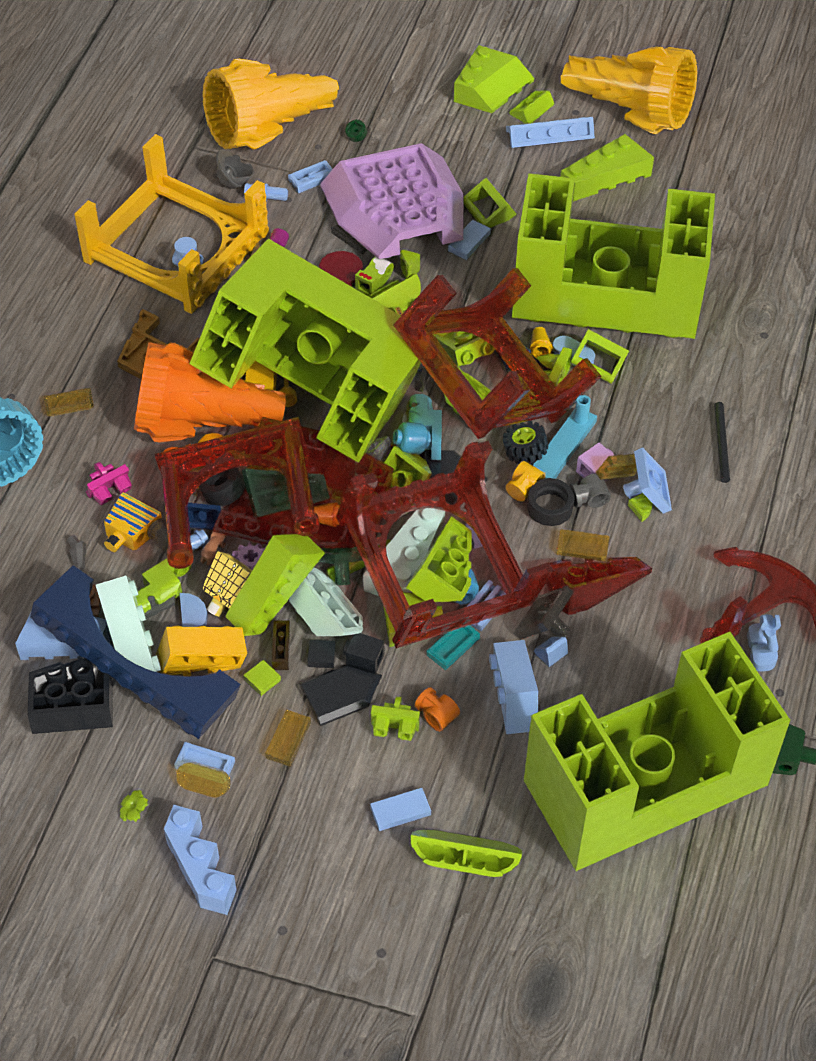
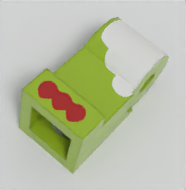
M375 256L364 271L359 270L355 275V289L366 296L379 290L390 278L394 264L383 258L378 259ZM369 284L370 290L366 289L364 285Z

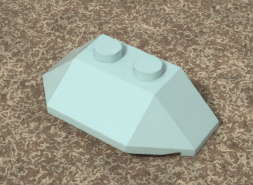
M313 568L289 598V602L316 636H345L358 634L363 631L362 615L337 584L321 570Z

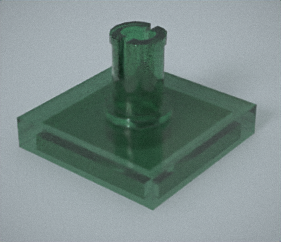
M352 544L320 547L325 554L318 562L334 564L335 585L351 584L349 562L376 559L377 548Z

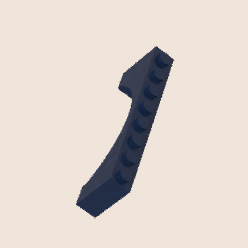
M74 565L33 602L30 618L33 619L36 625L44 627L58 641L69 645L79 656L87 658L100 671L112 676L122 687L130 689L143 702L155 707L165 718L173 720L186 733L192 734L198 739L237 696L241 684L220 669L215 674L204 676H172L148 670L122 656L105 639L94 619L89 596L94 579Z

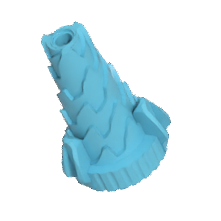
M0 398L1 487L23 477L35 465L42 451V441L44 440L41 433L42 429L30 411L20 402L9 398Z

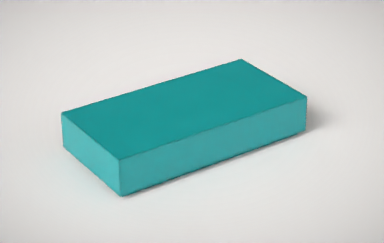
M461 619L426 651V655L444 670H447L480 639V633Z

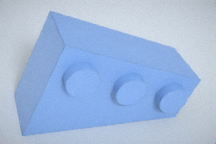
M30 613L15 643L20 660H29V657L54 659V656H69L70 659H77L79 655L73 648L64 642L58 641L44 627L36 625L33 619L30 618ZM94 616L99 630L110 643L112 638L106 619Z

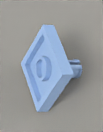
M644 448L634 451L638 479L623 485L626 496L631 499L643 493L663 514L671 511L672 507L665 470Z

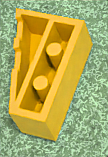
M231 626L166 627L156 652L161 666V670L157 672L167 675L183 674V676L190 677L192 676L191 672L206 669L209 674L215 673L219 669L226 671L241 668L247 655L243 628Z

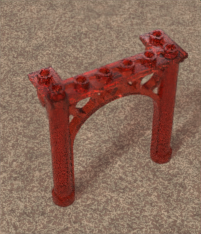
M298 417L155 454V459L162 475L169 545L167 561L171 567L183 569L190 566L194 560L188 516L190 496L204 481L231 468L246 465H262L280 471L286 477L295 532L301 536H311L319 530V517L314 510L305 459L310 457ZM274 448L267 454L259 453L262 450ZM282 454H284L285 462L279 459ZM204 466L198 472L189 471L190 469Z

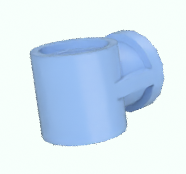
M182 237L175 242V252L172 257L173 264L178 266V263L191 249L197 250V243L193 238ZM199 254L200 264L202 265L204 258Z

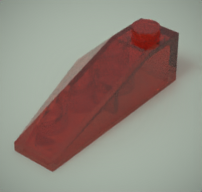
M638 557L608 558L607 562H597L592 558L585 559L584 563L572 564L571 559L542 564L541 567L552 602L567 615L589 610L649 575L653 569Z

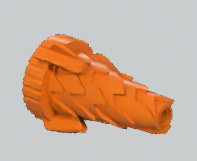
M148 342L134 430H137V432L147 433L154 442L160 443L194 438L196 431L194 427H203V425L242 427L245 424L268 429H280L286 404L285 392L264 389L265 385L245 382L242 379H239L231 389L190 365L193 352L172 342L167 345Z

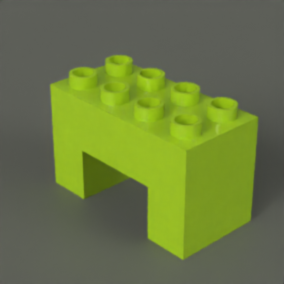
M528 173L517 242L512 318L528 319L532 322L545 321L571 324L577 327L589 326L615 329L627 333L658 334L670 338L684 337L695 339L710 264L715 204L714 193L668 189L662 229L571 219L575 178Z
M268 238L219 290L189 364L231 389L255 361L332 405L316 438L359 463L400 405L435 335Z
M728 632L682 651L672 688L597 719L583 694L531 715L524 782L575 871H578L768 786L790 723V718L732 633Z

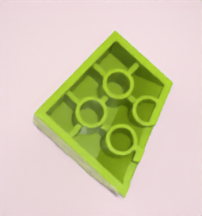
M478 45L454 82V102L493 113L504 105L514 93L518 94L522 91L523 86L534 82V77L517 56Z

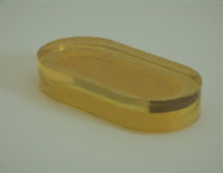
M187 762L181 765L176 774L177 782L182 788L209 797L217 798L226 794L231 785L230 778L225 771L197 762Z

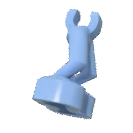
M769 614L761 615L760 623L749 626L747 639L748 646L751 648L750 658L757 671L772 670L777 663L779 647L776 630L781 627L779 615H774V617Z

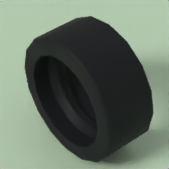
M547 478L539 480L529 489L527 501L529 515L534 521L546 526H556L566 522L573 512L575 496L572 488L559 479ZM542 495H556L564 500L565 506L556 510H548L540 507L536 503V499Z

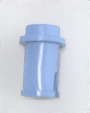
M196 529L193 535L175 544L178 547V551L184 548L188 553H191L201 546L204 548L209 538L203 529L199 531Z

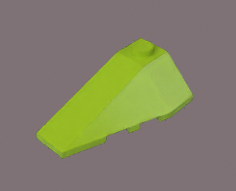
M451 516L406 588L426 602L462 601L471 585L469 553L472 550V530Z

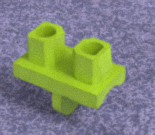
M396 696L394 704L385 702L384 706L372 705L371 725H373V735L385 737L388 735L389 728L399 729L398 738L411 741L415 731L419 732L420 711H413L411 706L401 705L402 697Z

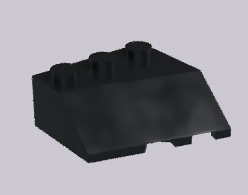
M77 656L78 660L66 664L58 662L29 672L27 715L32 734L113 727L112 676L100 671L94 663L81 656Z

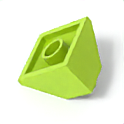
M394 446L370 487L404 514H408L432 473L426 460L422 457L403 452L398 446Z

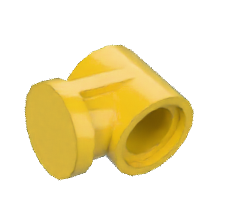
M522 461L515 469L512 480L506 484V491L515 500L523 502L528 497V492L532 485L539 480L545 479L546 474L528 462Z

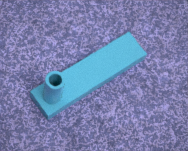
M580 395L577 397L575 409L548 444L549 447L546 449V455H542V459H537L534 463V467L546 474L545 479H556L597 422V415L589 412L591 399L588 396Z

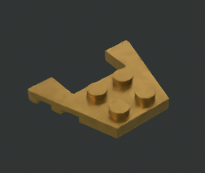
M144 309L140 311L139 320L132 328L133 333L130 339H127L117 360L119 368L141 380L148 342L167 345L149 335L160 324L158 316ZM197 337L187 349L194 353L200 338Z

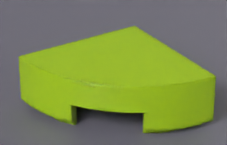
M643 493L628 500V506L641 522L649 517L653 503Z

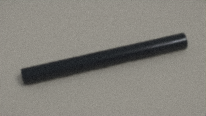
M717 402L714 404L720 480L723 483H727L730 481L724 404Z

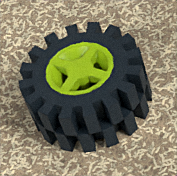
M528 420L527 424H524V421H520L518 426L514 423L512 424L513 429L508 427L506 429L507 433L503 434V444L507 458L509 457L511 462L515 460V464L530 460L531 464L535 463V458L540 460L542 455L547 453L546 449L549 446L544 427L542 425L539 426L538 422L533 424L532 421Z

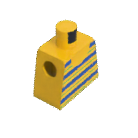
M122 492L104 521L106 535L108 536L104 545L111 552H116L122 545L131 550H137L163 528L161 512Z

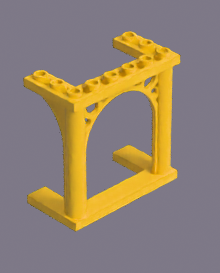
M155 134L142 147L147 180L101 226H99L96 204L89 200L74 214L83 262L91 265L96 260L183 302L184 311L193 314L198 307L203 305L205 299L216 291L218 285L229 277L231 271L242 263L243 258L253 251L256 244L267 236L269 227L265 183L257 180L244 193L245 202L229 203L168 176L163 137ZM160 195L209 217L218 225L222 233L221 246L210 260L201 265L199 252L191 249L178 263L179 271L153 267L110 245ZM240 232L236 238L228 236L230 233Z

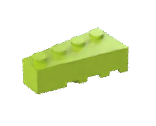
M624 134L561 170L560 177L575 178L574 202L598 194V190L616 188V184L626 182L629 184L635 182V179L638 177H650L652 175L654 157Z
M306 534L273 535L225 617L235 627H242L244 636L263 633L325 552Z

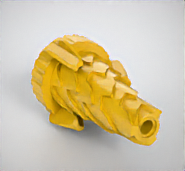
M650 47L628 54L627 57L612 55V58L596 56L591 59L569 55L568 62L565 64L561 75V84L569 89L592 95L595 99L611 101L619 104L618 106L631 108L632 110L625 114L624 120L630 121L652 134H658L664 129H678L685 123L696 91L697 62L692 50L674 47L665 49L663 47Z
M233 59L229 66L209 71L204 79L203 107L208 127L215 141L224 149L248 146L252 150L258 149L273 140L277 135L283 133V127L280 124L292 122L295 117L310 114V111L334 107L333 100L337 98L339 90L337 80L326 75L312 77L309 74H285L277 76L276 73L268 74L271 70L268 64L247 59Z

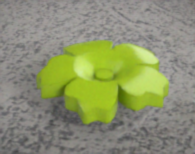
M135 790L131 795H127L122 800L121 806L123 807L120 809V818L123 821L128 819L137 822L140 819V812L144 811L145 807L148 806V799L143 798L142 791Z

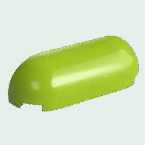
M417 273L411 274L400 282L397 279L371 293L368 297L394 311L395 307L400 306L404 312L410 308V303L414 302V299L419 298L421 283Z
M418 830L411 834V845L424 863L433 867L489 877H500L513 870L519 864L522 857V850L520 848L500 841L437 830Z

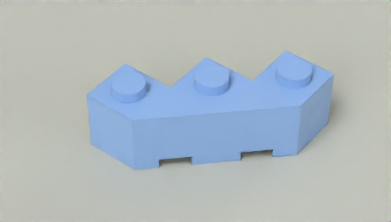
M173 805L164 827L167 844L175 856L188 885H190L200 908L227 915L236 893L234 875L215 870L219 861L217 843L199 838L203 827L200 812Z

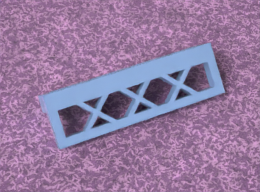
M593 117L506 126V132L510 134L511 148L595 138Z

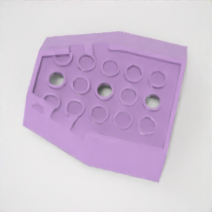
M422 143L339 161L320 184L338 225L378 259L400 255L399 240L410 239L420 235L436 232L442 245L463 240V192L444 158Z

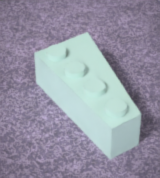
M421 503L363 574L365 592L383 597V592L412 593L406 586L445 526L444 509Z
M123 576L97 584L96 588L115 650L143 668L154 672L160 671L159 659L157 655H152L150 646L154 645L149 630L145 631L143 621L146 620L142 605L138 606L136 596L139 594L135 581H131L129 577Z

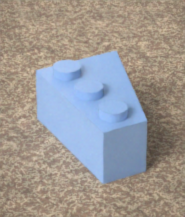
M525 641L493 643V654H489L491 670L495 669L493 671L494 685L498 687V701L502 707L506 734L529 732L531 715L538 713V688Z

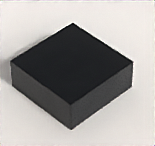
M310 640L308 667L334 668L336 641Z

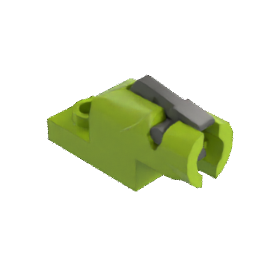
M184 548L142 573L144 587L138 591L139 595L136 596L138 606L142 605L146 619L174 606L175 599L182 593L181 582L177 577L185 575L192 568L190 555Z

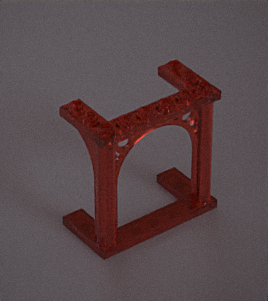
M513 268L488 296L469 306L448 310L443 309L457 293L443 275H437L393 325L478 439L484 438L494 428L546 417L551 423H555L576 403L578 396L584 395L602 377L589 359L585 358L555 387L503 319V316L531 287V284L518 268ZM456 331L474 334L491 344L511 371L482 400L433 334Z
M489 441L481 443L472 442L467 445L454 472L449 474L440 473L424 481L421 479L416 480L404 487L394 486L386 492L377 494L374 490L378 480L374 473L368 475L358 474L349 481L336 518L339 525H347L396 632L392 639L396 649L531 606L553 573V569L548 562L526 569L523 574L497 523L489 503L484 475L485 463L492 451ZM454 492L458 498L457 503L449 505L445 501V495ZM439 497V501H432L431 499ZM463 502L465 503V506L463 508L466 509L467 512L460 510V507L462 506ZM424 508L440 509L458 516L477 534L506 594L433 617L437 609L433 599L409 606L387 557L386 540L391 526L404 514ZM395 510L396 513L389 514L387 511ZM380 515L386 520V524L377 525L370 520V516ZM375 532H380L381 537L376 538Z

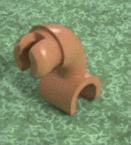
M218 530L212 532L210 540L201 552L200 561L202 564L206 561V565L213 563L218 546L221 548L226 546L224 539L228 534Z

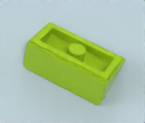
M548 90L534 91L510 110L509 113L525 124L533 123L554 105L552 95Z

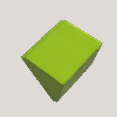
M401 250L400 267L405 278L419 272L420 254Z

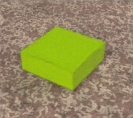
M262 660L244 674V680L262 696L281 681V676Z

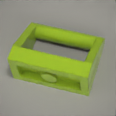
M487 178L483 179L463 197V205L475 220L489 228L509 221L516 215V212ZM491 196L499 208L486 219L473 202Z
M588 329L571 363L612 384L629 350ZM586 343L618 360L612 374L579 357Z

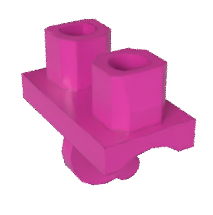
M100 462L94 464L96 471L89 475L92 482L87 484L88 490L86 494L89 499L94 497L100 505H103L112 499V495L108 490L110 487L115 485L120 494L131 490L132 484L128 477L129 469L126 464L115 470L112 464L105 467Z

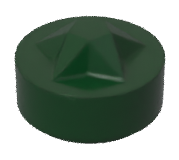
M356 119L346 125L345 133L349 140L359 142L366 137L367 128L361 120Z

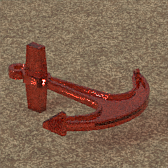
M738 547L722 549L713 553L716 559L728 567L737 565L761 572L768 579L769 586L749 603L741 596L730 602L722 617L714 622L713 627L703 630L700 636V643L728 632L736 636L740 633L744 624L786 602L797 603L805 607L811 613L816 628V585L800 570L771 555L755 551L738 550Z

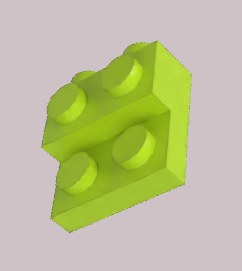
M472 317L434 333L433 342L445 350L446 358L458 367L471 364L478 357L491 355L497 349L494 332Z

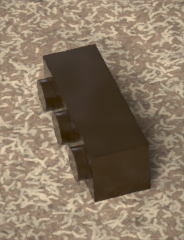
M274 620L272 668L274 670H289L290 620Z

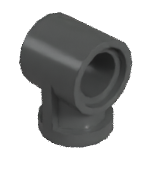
M595 473L586 476L581 480L580 485H577V483L570 484L575 496L573 505L576 508L581 507L583 503H588L592 508L601 507L611 499V494L601 474Z

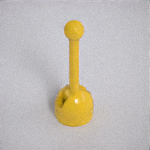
M284 378V387L279 391L286 393L285 407H290L296 404L297 394L289 386V380Z

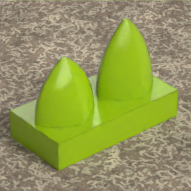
M565 347L562 348L560 354H545L537 357L542 365L551 369L533 375L538 383L547 387V396L557 397L572 366V349Z

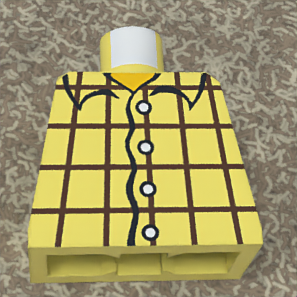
M218 551L203 585V590L213 597L207 610L213 615L220 617L225 607L230 608L252 569L232 555Z

